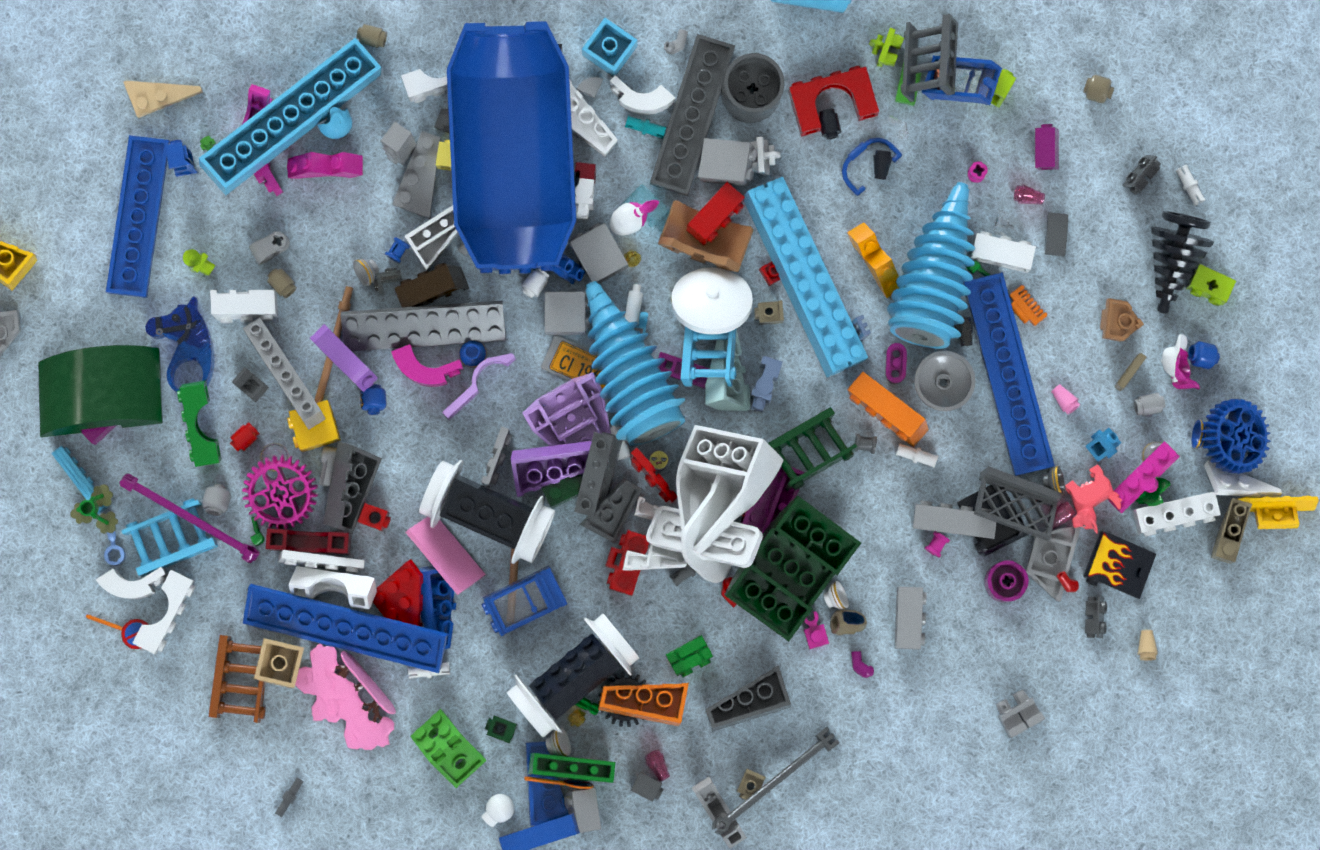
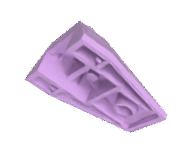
M592 372L569 380L536 399L522 412L532 431L549 446L592 441L594 432L601 434L602 432H607L611 434L608 415L605 411V399L600 397L602 388L599 383L595 382L596 377Z

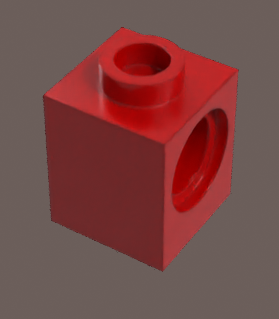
M367 503L364 504L358 519V523L382 532L384 528H388L391 521L388 511ZM373 513H380L381 519L378 523L371 522L370 518Z

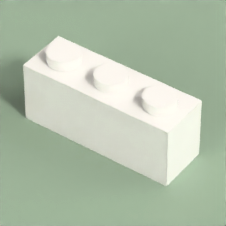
M982 231L974 237L973 246L975 250L971 251L970 258L973 261L976 260L1028 273L1032 267L1036 246H1032L1028 241L1014 242L1011 241L1012 238L1000 236V238L993 237L991 233Z

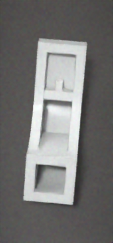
M616 75L610 80V90L617 97L622 96L619 99V105L630 112L651 115L662 112L675 103V97L662 85L650 93L643 94L631 90Z
M160 567L141 580L128 581L120 575L118 570L112 569L97 578L96 581L104 590L112 595L125 599H142L155 594L156 592L152 585L156 587L164 583L168 573L165 568Z

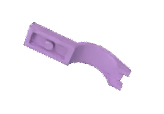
M509 353L487 358L479 363L473 372L472 385L442 412L444 416L450 420L479 394L477 379L485 367L492 364H503L508 367L516 360L515 356Z

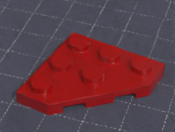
M636 447L631 452V465L638 473L642 471L646 475L645 481L652 488L656 486L661 491L658 495L666 503L668 501L671 503L678 499L676 493L669 489L668 483L659 473L655 474V467Z
M411 559L405 562L376 588L377 592L373 603L385 618L422 627L420 612L423 607V595H421L423 574Z

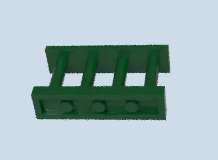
M831 407L768 443L783 459L781 467L790 479L785 488L787 492L791 489L798 490L805 485L804 482L837 462L841 460L845 462L854 456V451L858 446L855 443L847 448L831 424V419L835 415ZM820 426L825 428L840 453L833 457H830L815 434V429ZM803 436L805 438L808 437L824 462L814 467L799 445V438ZM787 445L792 447L807 472L797 476L782 454V448Z

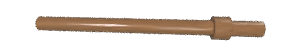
M349 286L345 287L342 301H339L337 308L339 312L333 333L339 339L342 332L340 314L341 312L350 311L351 307L350 299L354 288ZM327 356L315 396L316 403L323 401L333 362Z

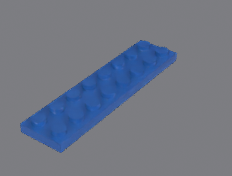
M129 135L106 293L147 298L168 161L165 145L170 144L169 140Z

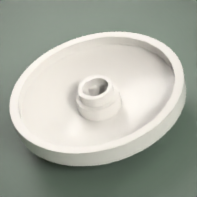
M701 268L689 272L676 283L672 291V310L681 324L698 333L723 334L735 330L748 319L752 310L753 298L749 285L739 275L721 268Z

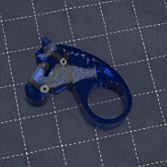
M193 296L187 305H177V308L168 315L150 318L145 326L146 333L152 338L162 339L166 337L170 341L178 343L166 374L168 384L175 392L180 389L175 384L174 374L176 369L185 362L198 361L203 370L202 381L207 382V387L213 376L215 358L213 342L208 326L198 311V299Z

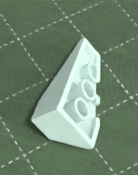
M737 331L734 357L736 379H733L732 387H728L725 377H707L705 405L717 410H750L749 384H744L742 374L746 373L745 366H742L739 361L742 351ZM717 340L714 350H727L728 340ZM712 359L710 369H726V359Z

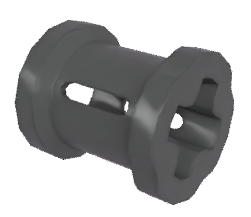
M856 434L855 443L858 447L855 452L863 450L875 454L877 436L871 438Z

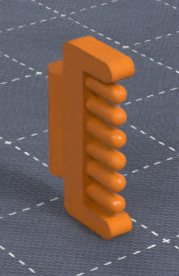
M1021 285L1009 295L1013 301L1011 303L1012 309L1024 324L1030 321L1033 326H1036L1047 317V313H1043V309H1040L1034 298L1031 297L1027 300L1031 295H1025L1027 290L1022 291L1025 287Z

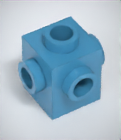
M1108 427L1103 432L1100 429L1091 436L1093 440L1085 447L1099 462L1105 456L1109 459L1117 453L1118 450L1116 448L1121 444V441L1116 433L1112 432Z

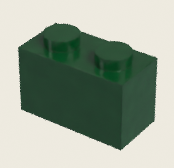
M580 474L571 478H564L560 482L542 489L551 509L578 497L582 482Z

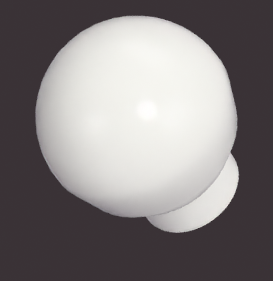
M496 794L487 802L486 812L481 817L489 826L494 827L498 822H505L512 817L514 803L507 795Z

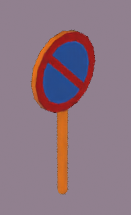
M86 615L87 619L121 630L122 641L126 646L131 649H141V647L133 644V641L141 625H149L144 620L133 619L122 627L100 618Z
M524 777L526 781L566 785L579 789H591L594 787L592 783L582 780L568 779L558 781Z

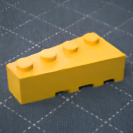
M0 241V283L13 291L37 262V258L34 253Z

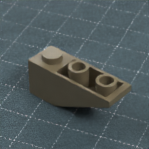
M1231 498L1210 558L1229 564L1236 562L1252 506L1251 503Z

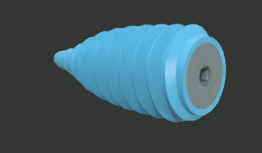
M957 182L948 199L942 204L943 208L941 211L933 214L932 219L934 222L927 223L922 227L924 234L914 239L916 248L909 250L907 253L910 261L905 262L901 267L904 275L899 276L896 280L899 289L892 292L891 297L894 303L887 307V312L892 317L889 319L888 325L893 335L911 344L942 349L949 346L951 339L961 337V333L954 328V325L965 322L964 318L957 312L959 310H966L968 305L960 298L961 296L971 294V291L963 285V282L973 280V276L965 271V267L975 265V262L967 256V252L974 251L975 247L967 240V236H971L974 233L968 229V220L971 218L968 216L969 189L965 183Z
M597 281L587 284L585 291L591 315L588 321L592 323L593 327L588 333V338L595 340L589 348V354L598 356L593 361L591 367L594 370L601 371L596 377L595 382L600 385H606L600 392V397L611 399L605 406V411L616 413L611 419L610 424L615 427H622L617 432L616 438L618 440H627L630 446H637L671 433L685 422V416H683L679 408L685 401V398L674 397L673 393L679 385H668L666 381L672 372H661L659 366L665 359L653 358L651 354L656 350L657 346H646L643 343L648 333L638 334L634 330L638 322L629 323L624 317L626 311L620 312L614 304L615 301L612 302Z

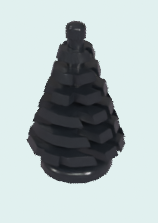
M1163 211L1162 218L1178 224L1177 231L1151 227L1152 234L1175 241L1173 243L1152 239L1153 247L1172 252L1171 255L1153 252V259L1169 263V266L1154 265L1156 273L1166 275V278H1155V284L1163 287L1162 291L1156 290V297L1161 298L1157 311L1163 314L1169 312L1170 302L1176 301L1179 295L1173 293L1174 290L1182 291L1186 285L1177 282V278L1190 280L1193 275L1190 272L1179 270L1180 267L1197 269L1200 265L1197 261L1185 259L1183 255L1204 258L1207 254L1206 251L1186 246V244L1212 247L1214 243L1210 239L1189 234L1192 227L1208 229L1211 225L1210 221L1170 211Z

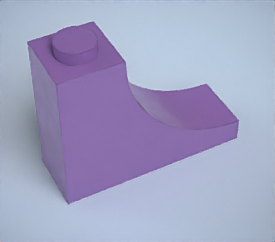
M325 324L310 337L315 345L363 392L378 379Z

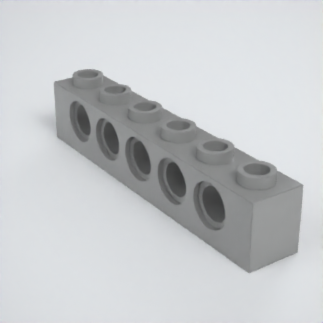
M261 318L243 327L247 337L308 430L324 421L326 418Z

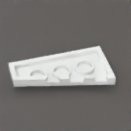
M570 81L572 132L605 157L618 140Z
M282 550L278 555V563L293 566L305 565L308 568L325 567L326 570L337 571L339 568L346 569L348 573H358V570L364 569L365 561Z

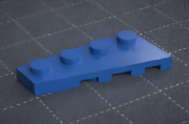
M546 741L525 743L527 777L558 780L557 777L528 774L530 753L551 754L547 750ZM527 781L530 826L569 815L565 807L560 785Z

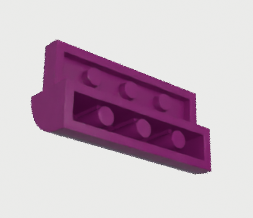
M780 467L775 478L759 500L743 514L740 523L754 526L763 533L776 516L797 496L799 489L786 491L785 488L790 479L782 467ZM792 467L797 476L805 473Z

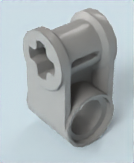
M273 232L267 237L252 243L249 248L258 265H261L286 251L290 241L283 233ZM277 238H280L282 240L281 246H278L276 244Z

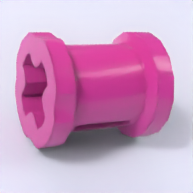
M980 161L974 162L969 168L967 176L971 182L979 183L984 180L988 168ZM975 169L981 172L980 176L977 173H973Z
M934 531L933 539L924 549L940 558L943 547L950 540L939 532Z

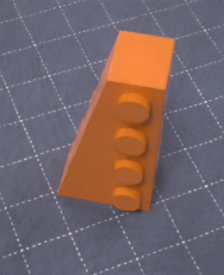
M862 371L847 389L850 395L849 399L856 405L861 404L870 416L877 417L883 426L891 429L900 439L907 442L913 448L929 430L924 417Z
M689 683L604 686L598 710L680 726Z

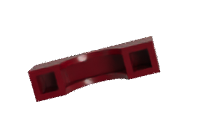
M267 529L265 549L270 551L288 550L350 555L352 534Z

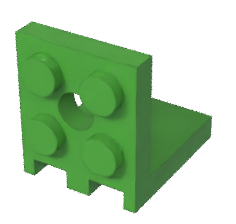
M442 709L432 715L430 719L410 736L428 761L455 788L487 761L460 733ZM463 758L461 763L455 765L459 759Z

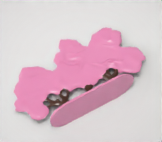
M319 643L310 652L312 667L299 668L295 684L304 694L316 695L317 700L311 706L313 721L327 719L328 722L337 723L340 718L346 721L344 737L347 747L351 749L373 750L377 745L380 747L389 745V734L394 730V722L388 717H381L378 707L380 706L389 714H395L396 710L392 702L351 654L342 651L341 659L346 666L339 665L336 649ZM336 669L341 670L338 674L335 673ZM349 670L360 682L358 685L347 680L346 676ZM364 687L374 701L372 703L362 702L358 696L359 690ZM367 705L369 708L366 710L363 709V706ZM371 708H374L372 712L375 713L373 721L368 719V713ZM379 717L380 722L377 724L376 718Z

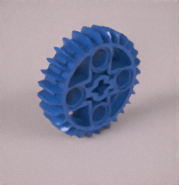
M1229 399L1216 404L1215 408L1210 409L1211 414L1206 415L1208 422L1203 423L1206 426V430L1201 431L1206 433V437L1201 439L1206 441V445L1203 447L1208 449L1206 456H1212L1210 462H1216V468H1221V471L1231 474H1241L1258 468V464L1263 463L1262 458L1267 457L1264 451L1270 449L1267 447V443L1271 441L1267 439V435L1271 433L1267 432L1266 429L1269 424L1264 423L1267 417H1261L1262 410H1257V405H1252L1251 401H1245V399Z

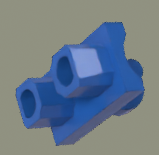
M565 254L562 255L559 265L553 267L552 271L572 285L575 280L580 282L585 274V271L581 269L582 267Z

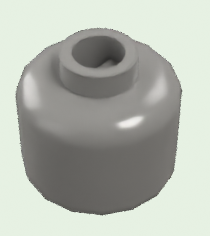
M214 484L213 487L206 488L202 501V506L206 509L205 512L215 516L225 513L228 510L231 494L226 490L225 486L220 484Z

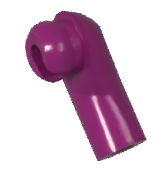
M861 651L851 652L853 670L864 678L873 676L874 668L862 662Z

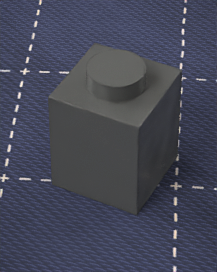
M640 772L631 791L653 802L654 798L659 799L664 789L661 788V782Z

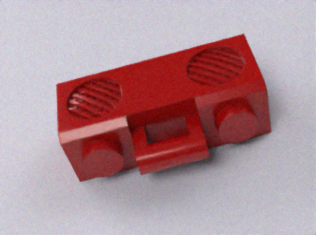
M627 530L626 534L622 533L619 542L622 549L615 547L610 549L605 566L615 569L614 573H609L606 584L610 585V590L633 596L641 570H622L627 550L646 555L649 542L646 540L645 535ZM617 554L622 555L619 566L614 565Z

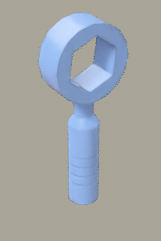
M115 531L113 533L107 532L111 546L105 550L104 558L108 564L118 566L124 562L126 553L122 547L116 545ZM113 549L120 551L121 557L117 562L111 561L109 553Z

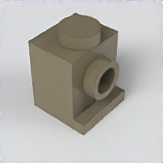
M782 300L758 303V308H754L755 320H759V325L780 324L784 322ZM771 309L773 313L771 315H767L765 313V310Z
M746 769L737 789V792L740 793L739 797L745 800L762 787L766 777ZM749 782L754 783L753 790L747 789V784Z

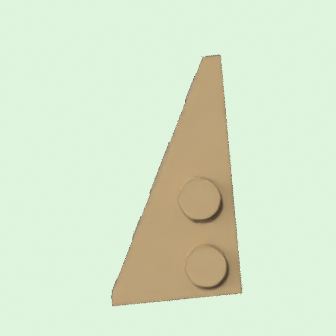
M138 81L123 82L138 118L203 93L200 86Z

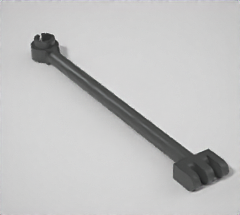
M825 727L815 735L819 740L816 744L727 816L716 818L712 822V830L718 827L719 822H723L725 827L724 829H717L714 833H726L732 821L821 749L825 748L829 752L840 743L838 740L833 741L832 744L829 742L834 737L833 733L827 737L824 736L829 731V728Z

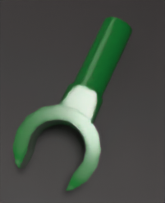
M974 260L975 265L966 267L971 274L978 271L984 276L991 275L976 260Z
M254 516L251 517L256 534L250 538L255 546H259L264 543L265 539L260 532L257 520L254 521Z

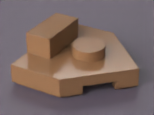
M1106 299V308L1102 310L1100 330H1103L1102 339L1122 342L1144 325L1141 319L1133 312L1128 301Z

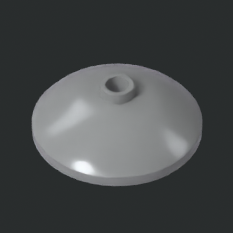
M938 351L928 355L921 361L915 372L914 385L919 398L928 407L938 411H952L963 406L971 398L975 388V374L972 366L963 356L951 351ZM940 380H946L947 385L941 386Z

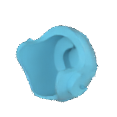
M331 107L329 109L330 115L327 117L326 122L317 126L324 136L330 139H340L346 136L352 128V117L348 108L341 110L337 107Z

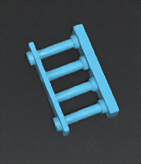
M685 327L681 380L684 386H692L693 379H696V377H725L728 387H732L733 379H736L734 357L737 328L723 334H703ZM699 340H728L727 350H698L696 342H699ZM698 358L726 359V369H696L694 367V360Z
M192 498L184 501L181 508L199 518L196 508L202 506V503ZM171 511L141 523L137 521L126 525V529L121 530L123 535L131 534L141 559V566L136 568L138 576L141 577L151 574L160 567H169L218 547L215 538L206 536L204 530L194 525L199 539L197 544L190 546V544H187L177 515ZM167 519L170 520L180 546L178 548L179 551L175 553L168 551L158 525L159 522ZM149 526L161 554L159 555L160 559L155 561L149 559L139 530Z

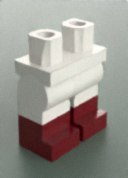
M575 163V175L579 177V184L575 188L576 219L588 220L589 210L594 209L596 164Z

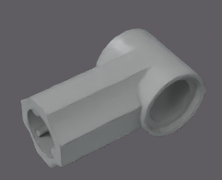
M324 446L321 458L323 465L319 481L321 486L330 487L337 450L335 447Z

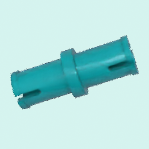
M628 115L625 128L642 132V135L649 134L663 139L666 126L649 122L650 120L648 119L645 121Z

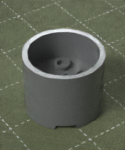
M760 53L744 54L736 58L729 65L722 85L721 99L733 118L745 123H757L775 112L785 85L781 68L772 58ZM750 87L754 88V94H750Z

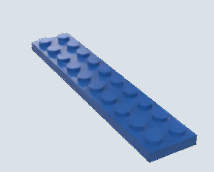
M1003 272L963 282V285L971 291V294L966 297L1014 476L1052 468L1055 465Z
M250 584L248 587L243 624L435 673L441 671L448 634Z

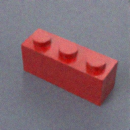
M726 182L687 224L686 231L704 246L708 241L712 243L718 236V230L721 227L726 228L732 220L730 217L734 213L739 214L744 208L745 197Z

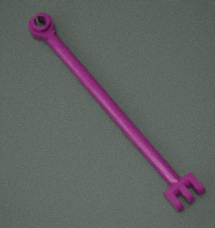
M126 473L120 480V486L130 492L132 489L237 549L242 554L241 558L244 561L252 563L259 556L260 552L255 547L237 541L137 482L139 479L131 474Z

